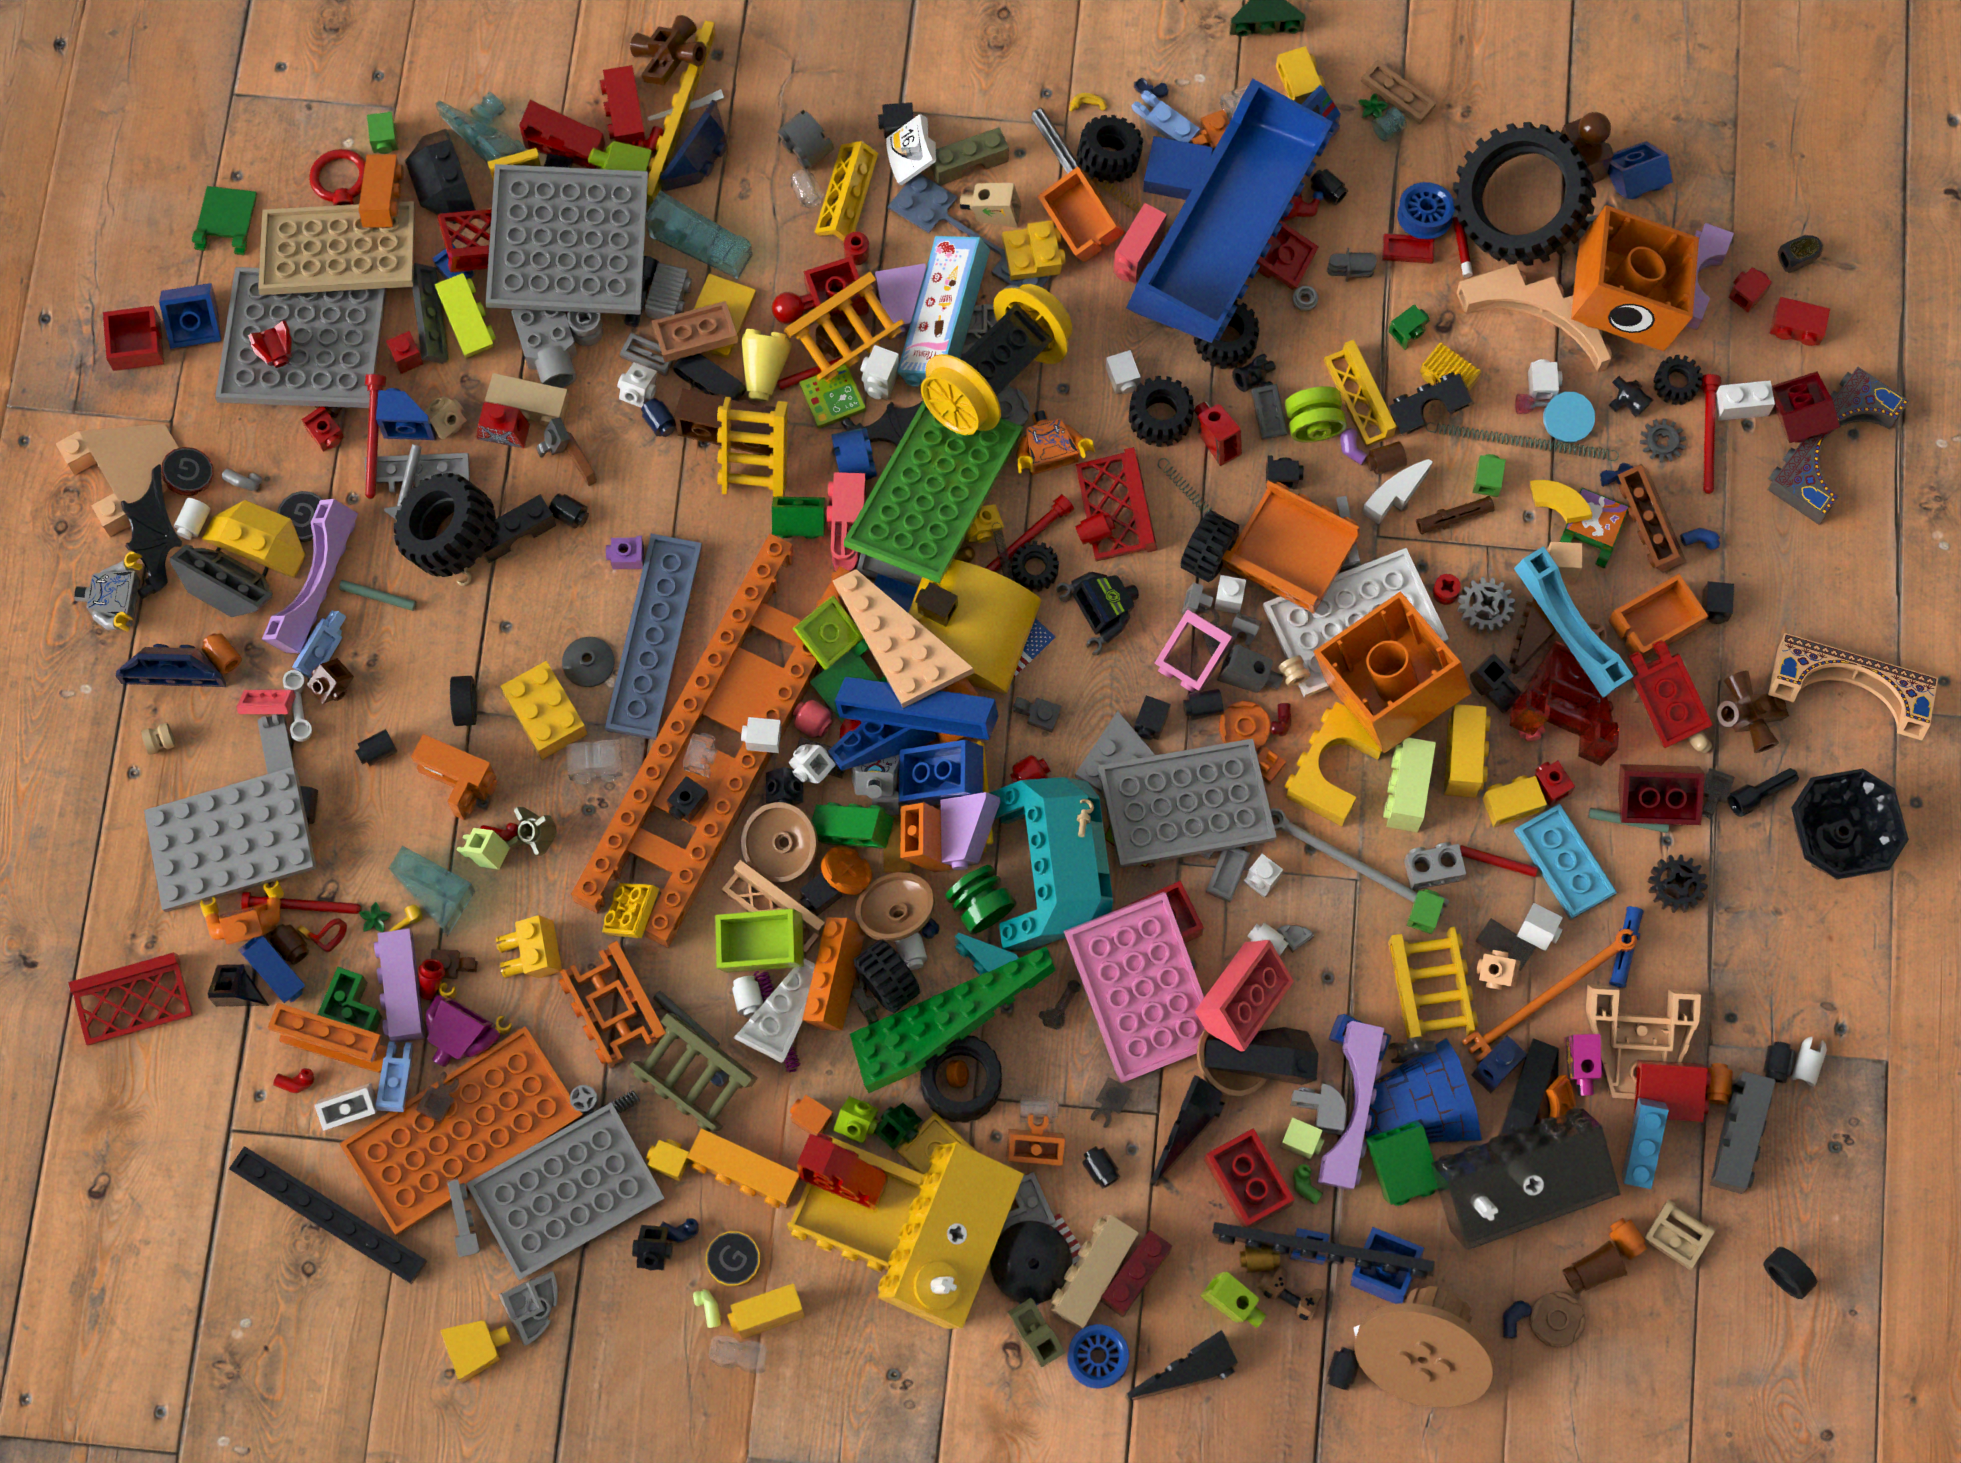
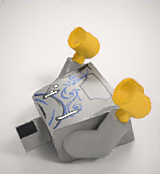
M129 552L123 561L102 570L100 573H94L91 578L90 587L76 586L75 601L87 602V610L93 617V620L108 631L122 629L128 632L130 629L128 626L133 625L140 579L136 572L132 570L142 569V564L137 563V560L142 558V555Z

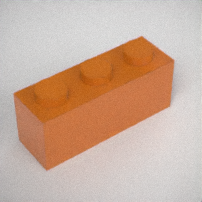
M397 154L366 155L359 203L362 227H393L394 217H398L399 208L396 200L401 198L399 180H403L404 171L403 165L398 163Z

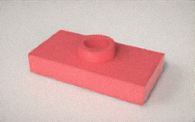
M244 690L236 708L239 714H288L296 695L294 690Z

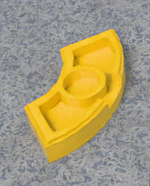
M1550 480L1530 481V489L1535 507H1548L1556 510L1563 516L1567 524L1592 519L1593 514L1588 503L1571 487Z

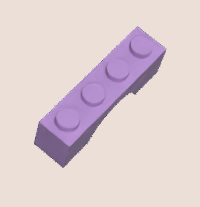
M1707 223L1704 224L1702 231L1697 230L1694 235L1699 237L1693 318L1686 326L1696 330L1702 321L1710 299L1699 286L1698 273L1706 267L1722 264L1734 235L1732 232Z

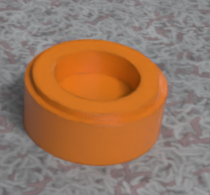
M952 1060L948 1063L946 1077L951 1087H964L969 1080V1069L963 1060Z

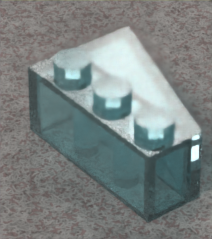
M404 846L401 847L389 866L393 877L448 936L475 893L472 884Z

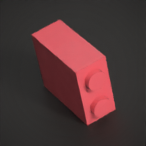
M1146 203L1143 204L1115 251L1113 273L1119 279L1136 284L1165 235L1166 213Z

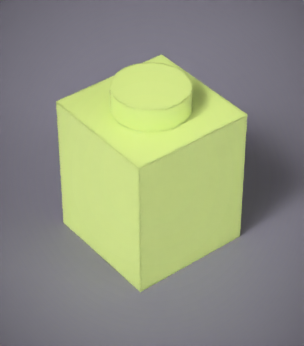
M1292 1117L1280 1148L1311 1160L1313 1153L1317 1155L1320 1153L1324 1143V1139L1320 1138L1323 1130Z

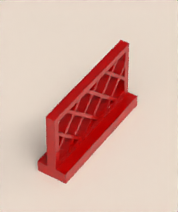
M492 209L442 213L438 215L439 225L449 258L448 266L450 272L488 269L489 245L480 246L476 242L480 237L490 242V234L486 230L491 226ZM473 219H480L486 224L480 229L470 222ZM455 221L461 226L455 231L448 227L446 222ZM465 228L476 233L472 240L461 234ZM457 239L467 246L464 248H453L452 243Z
M1134 447L1124 449V453L1075 464L1086 518L1102 511L1105 515H1109V513L1102 510L1109 498L1120 504L1111 517L1115 523L1125 529L1118 539L1112 536L1107 538L1115 543L1110 551L1099 552L1098 545L1101 541L1092 544L1096 562L1147 550V552L1158 550L1138 456ZM1122 461L1123 470L1118 477L1107 471L1112 463ZM1094 468L1100 473L1091 483L1084 478L1082 470ZM1103 475L1115 480L1108 492L1097 486ZM1119 483L1128 488V493L1123 501L1112 495ZM1094 489L1105 495L1098 507L1088 500ZM1124 507L1132 511L1134 515L1128 525L1117 519ZM1131 531L1138 536L1139 544L1127 546L1122 541L1127 533Z
M173 952L68 982L70 992L73 993L86 1045H92L193 1016L180 968L179 955ZM175 971L177 982L172 991L159 984L164 974ZM158 976L155 982L149 979L151 977ZM146 980L153 984L146 998L133 992L138 981ZM132 983L129 989L123 986ZM119 987L126 991L119 1006L106 999L112 988ZM156 987L170 993L162 1007L149 1001ZM178 987H179L181 996L175 993V992L177 991ZM105 991L103 996L97 994L98 992ZM92 994L100 999L93 1013L83 1008L81 997ZM130 994L143 1001L136 1015L123 1008ZM173 996L183 1001L185 1012L174 1015L166 1010ZM104 1002L117 1008L109 1022L96 1016ZM147 1003L160 1010L154 1021L147 1022L139 1017ZM120 1011L133 1017L129 1027L122 1030L113 1025ZM85 1013L90 1015L88 1021L86 1019ZM163 1013L169 1015L168 1017L161 1018ZM94 1018L107 1025L101 1036L91 1038L89 1027ZM137 1020H139L140 1022L143 1023V1024L134 1026L135 1023L137 1022ZM110 1028L117 1030L115 1032L108 1033Z

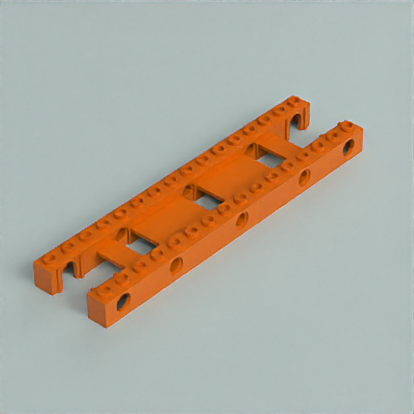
M770 533L571 893L575 903L598 914L600 908H604L606 905L603 893L610 879L614 881L617 878L620 879V872L630 854L672 873L665 888H661L659 891L660 897L651 911L644 930L646 938L666 948H669L774 754L771 752L749 751L744 741L736 757L733 758L692 738L699 722H703L704 718L707 717L742 734L743 725L747 726L748 717L776 719L781 722V741L794 717L793 712L795 708L802 702L811 685L809 681L816 676L821 667L792 629L801 620L767 605L773 592L776 593L778 590L776 577L781 565L786 568L788 565L791 566L794 556L793 544ZM839 566L837 571L831 574L832 580L821 600H817V607L834 595L849 615V611L836 590L833 580L850 571ZM756 628L794 646L795 648L784 668L740 648L748 633L751 634L753 629ZM685 776H688L708 791L709 799L689 823L697 827L686 849H683L642 829V826L650 812L653 813L655 808L670 814L667 799Z

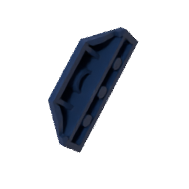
M713 99L666 170L660 176L662 190L669 191L701 183L705 176L708 177L711 174L717 157H722L727 149L725 131L717 102Z
M155 644L153 647H144L116 671V678L121 684L226 687V681L222 674L192 645H180L179 648H169V646L164 644Z

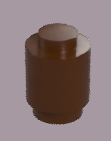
M281 924L272 931L270 942L286 961H290L294 965L308 955L307 943L291 924L286 926Z

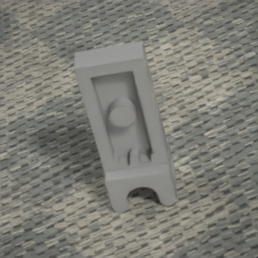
M458 1178L447 1180L459 1235L454 1236L458 1256L463 1257L479 1253L476 1233L469 1230V1227L474 1226L471 1210L465 1211L463 1200L468 1199L465 1183L459 1184Z

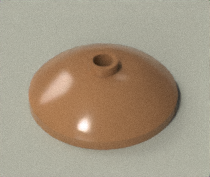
M775 802L760 807L748 818L742 831L741 849L745 862L770 882H788L800 877L812 865L817 852L818 838L812 820L802 809L789 803ZM784 838L789 840L787 847L783 845Z
M898 872L884 875L870 883L859 896L855 909L857 922L864 933L876 940L898 941L905 939L921 930L931 918L935 906L934 894L929 884L915 874Z
M1206 1029L1203 1030L1197 1045V1061L1203 1077L1209 1084L1221 1093L1233 1097L1246 1096L1264 1085L1267 1081L1265 1078L1204 1068L1206 1041L1217 1039V1037L1208 1033Z

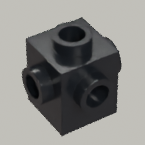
M782 767L766 772L765 790L767 804L783 802L797 805L803 803V782L795 777L793 774L794 769Z
M641 1225L638 1240H634L632 1256L637 1257V1268L664 1270L666 1260H671L673 1243H668L669 1227Z

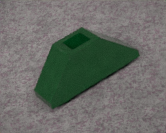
M1249 0L1231 18L1229 33L1230 35L1240 37L1248 36L1249 34L1271 35L1280 32L1295 34L1299 31H1304L1306 18L1304 13L1287 0Z

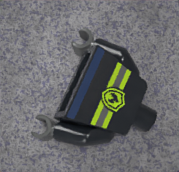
M1088 572L1072 580L1070 585L1067 583L1058 584L1056 591L1059 593L1067 590L1066 594L1059 597L1062 602L1069 601L1073 595L1094 634L1100 633L1099 638H1090L1086 644L1089 647L1092 643H1098L1099 648L1092 653V655H1098L1102 651V644L1105 642L1109 643L1124 630L1130 620V612L1134 608L1133 600L1138 599L1139 592L1135 585L1124 587L1122 581L1116 575L1107 576L1096 572Z

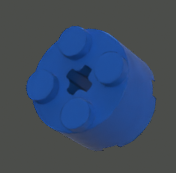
M867 428L831 434L839 473H865L866 480L877 477Z

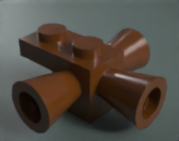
M678 15L675 17L671 28L658 27L651 37L641 33L634 34L630 43L633 57L652 56L653 58L641 74L644 83L665 86L682 61L698 67L704 63L706 58L705 44L702 41L684 43L697 31L695 23L690 18Z
M1741 671L1727 677L1724 682L1737 702L1724 701L1718 706L1717 718L1719 722L1725 727L1733 726L1735 732L1750 731L1754 753L1764 752L1777 746L1779 741L1765 722L1781 721L1789 717L1784 699L1770 696L1768 693L1753 694L1749 671Z

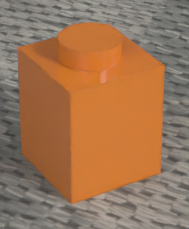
M806 1094L802 1100L797 1099L790 1109L792 1123L809 1134L811 1133L816 1136L817 1133L823 1134L834 1118L831 1110Z

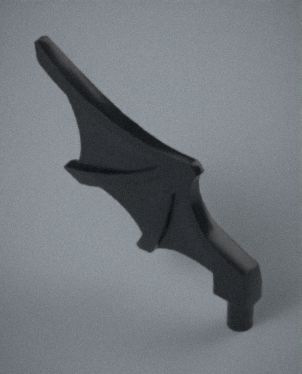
M923 401L908 408L894 407V403L891 402L887 405V409L882 417L868 426H863L861 423L855 425L849 417L845 418L841 425L847 431L867 428L870 443L885 441L897 447Z
M160 464L152 469L149 489L142 498L133 503H127L125 500L121 501L122 511L127 515L132 527L131 541L126 543L125 546L128 551L142 555L140 559L146 566L149 576L145 579L147 585L137 590L139 596L143 599L152 593L155 594L168 583L165 567L167 554L170 549L181 547L182 541L174 531L165 508Z

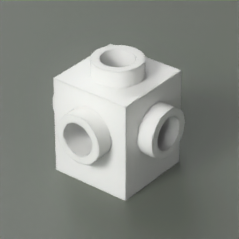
M633 362L627 373H622L617 385L620 388L619 399L642 408L647 400L653 399L655 395L657 371Z
M810 744L798 747L793 753L794 757L788 762L794 769L793 774L797 779L802 782L820 783L836 765L822 746Z

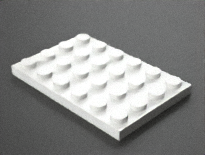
M1407 548L1337 574L1314 614L1281 596L1263 603V608L1286 659L1301 655L1304 661V668L1308 669L1311 674L1307 680L1298 684L1304 698L1330 688L1324 679L1313 651L1400 591L1443 642H1448L1447 633Z

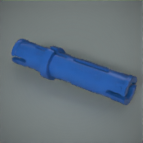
M1632 906L1627 907L1624 925L1620 929H1630L1633 931V934L1630 936H1622L1621 939L1626 944L1631 942L1633 935L1637 936V941L1640 940L1641 935L1639 928L1644 911ZM1634 949L1628 952L1620 951L1616 954L1611 980L1609 981L1610 985L1626 988Z

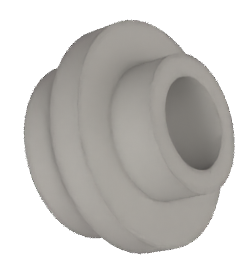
M1310 286L1299 287L1294 292L1293 303L1302 311L1312 310L1318 303V294ZM1308 297L1310 301L1303 302L1301 298Z

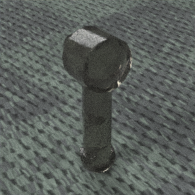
M1071 980L1067 983V988L1055 1008L1049 1007L1046 1011H1040L1039 1018L1043 1020L1045 1027L1059 1030L1063 1027L1066 1019L1064 1012L1076 992H1079L1081 988L1078 981Z

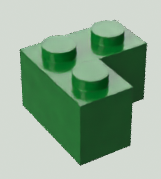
M337 967L317 1015L376 1033L382 1018L377 1009L359 1003L368 984L363 975Z

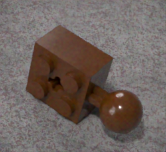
M1591 112L1583 118L1563 125L1561 133L1568 141L1571 140L1588 163V168L1594 177L1593 184L1605 179L1613 158V149L1609 143L1605 142L1611 133L1609 119L1602 113Z

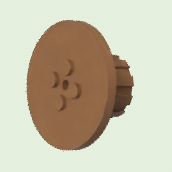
M1427 1286V1288L1423 1289L1417 1287L1409 1292L1408 1297L1404 1298L1403 1303L1384 1306L1373 1311L1362 1321L1355 1339V1355L1365 1374L1386 1392L1417 1405L1449 1408L1471 1403L1487 1391L1495 1370L1493 1351L1483 1335L1471 1325L1472 1316L1469 1315L1471 1309L1467 1302H1463L1458 1298L1456 1293L1450 1290L1438 1289L1436 1286Z

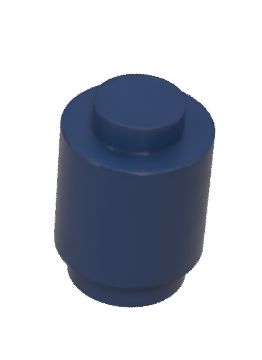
M654 398L642 406V417L656 436L667 437L675 431V418L662 401Z

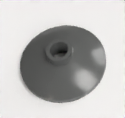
M583 637L573 641L566 648L562 658V667L566 677L581 687H594L605 682L610 677L615 664L614 655L609 645L595 637ZM589 655L592 657V660L584 662L583 658Z

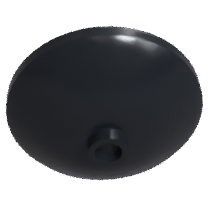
M1022 1221L1005 1229L1000 1234L990 1258V1270L995 1284L1006 1296L1020 1303L1030 1298L1034 1300L1035 1304L1050 1300L1057 1289L1063 1288L1067 1281L1064 1279L1065 1274L1072 1265L1071 1250L1064 1236L1054 1227L1040 1221ZM1035 1258L1038 1261V1266L1031 1269L1028 1263L1031 1259Z

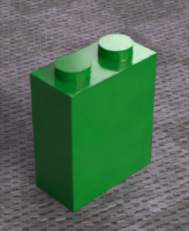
M1413 1121L1365 1138L1383 1197L1390 1205H1404L1410 1201L1409 1198L1418 1195L1426 1197L1434 1194L1435 1189L1442 1187L1424 1127L1418 1121Z

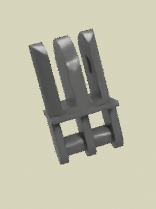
M1347 248L1346 254H1333L1330 256L1327 272L1331 276H1345L1346 282H1348L1350 277H1372L1377 258L1373 253H1351L1349 248Z

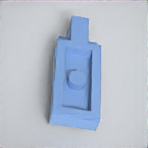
M331 610L326 619L322 618L292 668L301 672L308 679H311L312 671L320 664L330 660L343 638L341 637L342 630L339 628L346 616L339 611Z

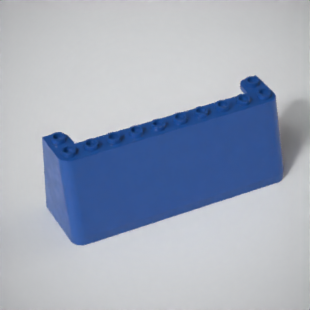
M1252 78L1229 125L1161 246L1137 282L1126 309L1212 343L1214 339L1219 341L1237 309V306L1234 305L1236 298L1238 297L1242 300L1249 287L1245 284L1247 278L1253 279L1260 267L1256 263L1258 258H1265L1271 247V244L1267 243L1271 236L1276 238L1283 225L1279 223L1282 215L1286 218L1294 205L1290 202L1293 195L1298 197L1305 185L1301 182L1304 175L1309 177L1316 166V163L1312 162L1315 155L1321 157L1333 134L1329 131L1333 122Z

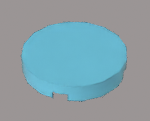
M1563 392L1554 396L1548 402L1543 412V423L1547 432L1558 441L1575 443L1585 438L1592 431L1595 423V411L1591 402L1584 395L1577 392Z

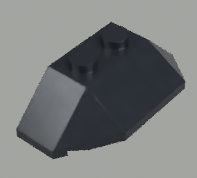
M447 129L423 136L405 160L420 206L436 215L475 211L463 171Z

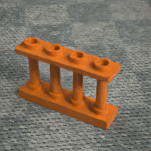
M278 1002L268 1025L270 1031L281 1034L279 1041L283 1044L381 1073L383 1058L386 1057L388 1047L379 1044L382 1038L380 1034Z

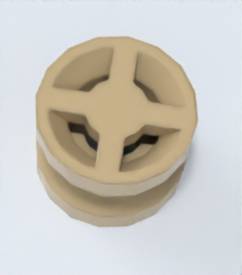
M1301 655L1289 658L1278 666L1280 673L1286 677L1285 682L1288 687L1304 682L1311 675L1309 670L1304 668V661Z

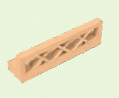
M740 860L734 867V875L722 888V892L749 912L759 911L754 907L753 898L764 896L769 900L770 909L760 911L795 909L802 913L803 928H807L814 933L807 943L803 944V952L807 954L822 935L825 922ZM740 878L748 884L749 894L737 895L731 888ZM752 888L755 889V890L758 891V892H757V893H752ZM750 898V903H751V904H749V903H748L747 901H745L744 899ZM773 903L779 908L773 909Z

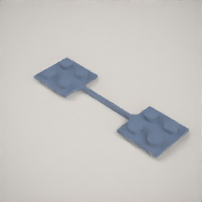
M920 173L910 179L888 205L889 209L927 233H930L939 221L945 220L970 237H980L991 250L1001 255V260L991 273L1010 285L1020 287L1024 284H1033L1043 287L1051 277L1043 276L1011 281L1004 249L999 248L951 218L947 211L957 200V196Z

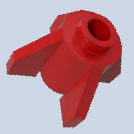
M286 320L281 321L274 328L265 330L262 333L258 332L248 335L254 353L264 360L268 366L280 368L289 363V359L292 357V338Z

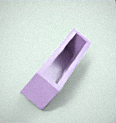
M410 928L377 933L378 942H374L376 958H380L381 967L377 968V977L379 984H383L384 993L380 994V1004L382 1010H386L387 1019L383 1020L384 1035L389 1036L390 1040L396 1043L424 1039L425 1032L421 997L419 995L414 935Z

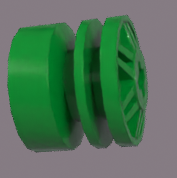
M991 865L982 866L966 874L945 894L947 901L954 903L953 910L955 912L967 909L962 915L961 921L972 935L980 933L999 922L1014 909L1017 903L1007 888L995 890L1000 884L1001 879L999 876H993L995 870Z

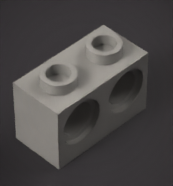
M1444 842L1436 845L1434 849L1425 850V847L1414 848L1409 851L1410 853H1407L1404 859L1412 890L1460 882L1466 876L1459 844L1451 845V842ZM1445 857L1450 858L1454 866L1445 867L1441 863V859ZM1418 862L1424 863L1428 867V871H1418L1415 868V864Z

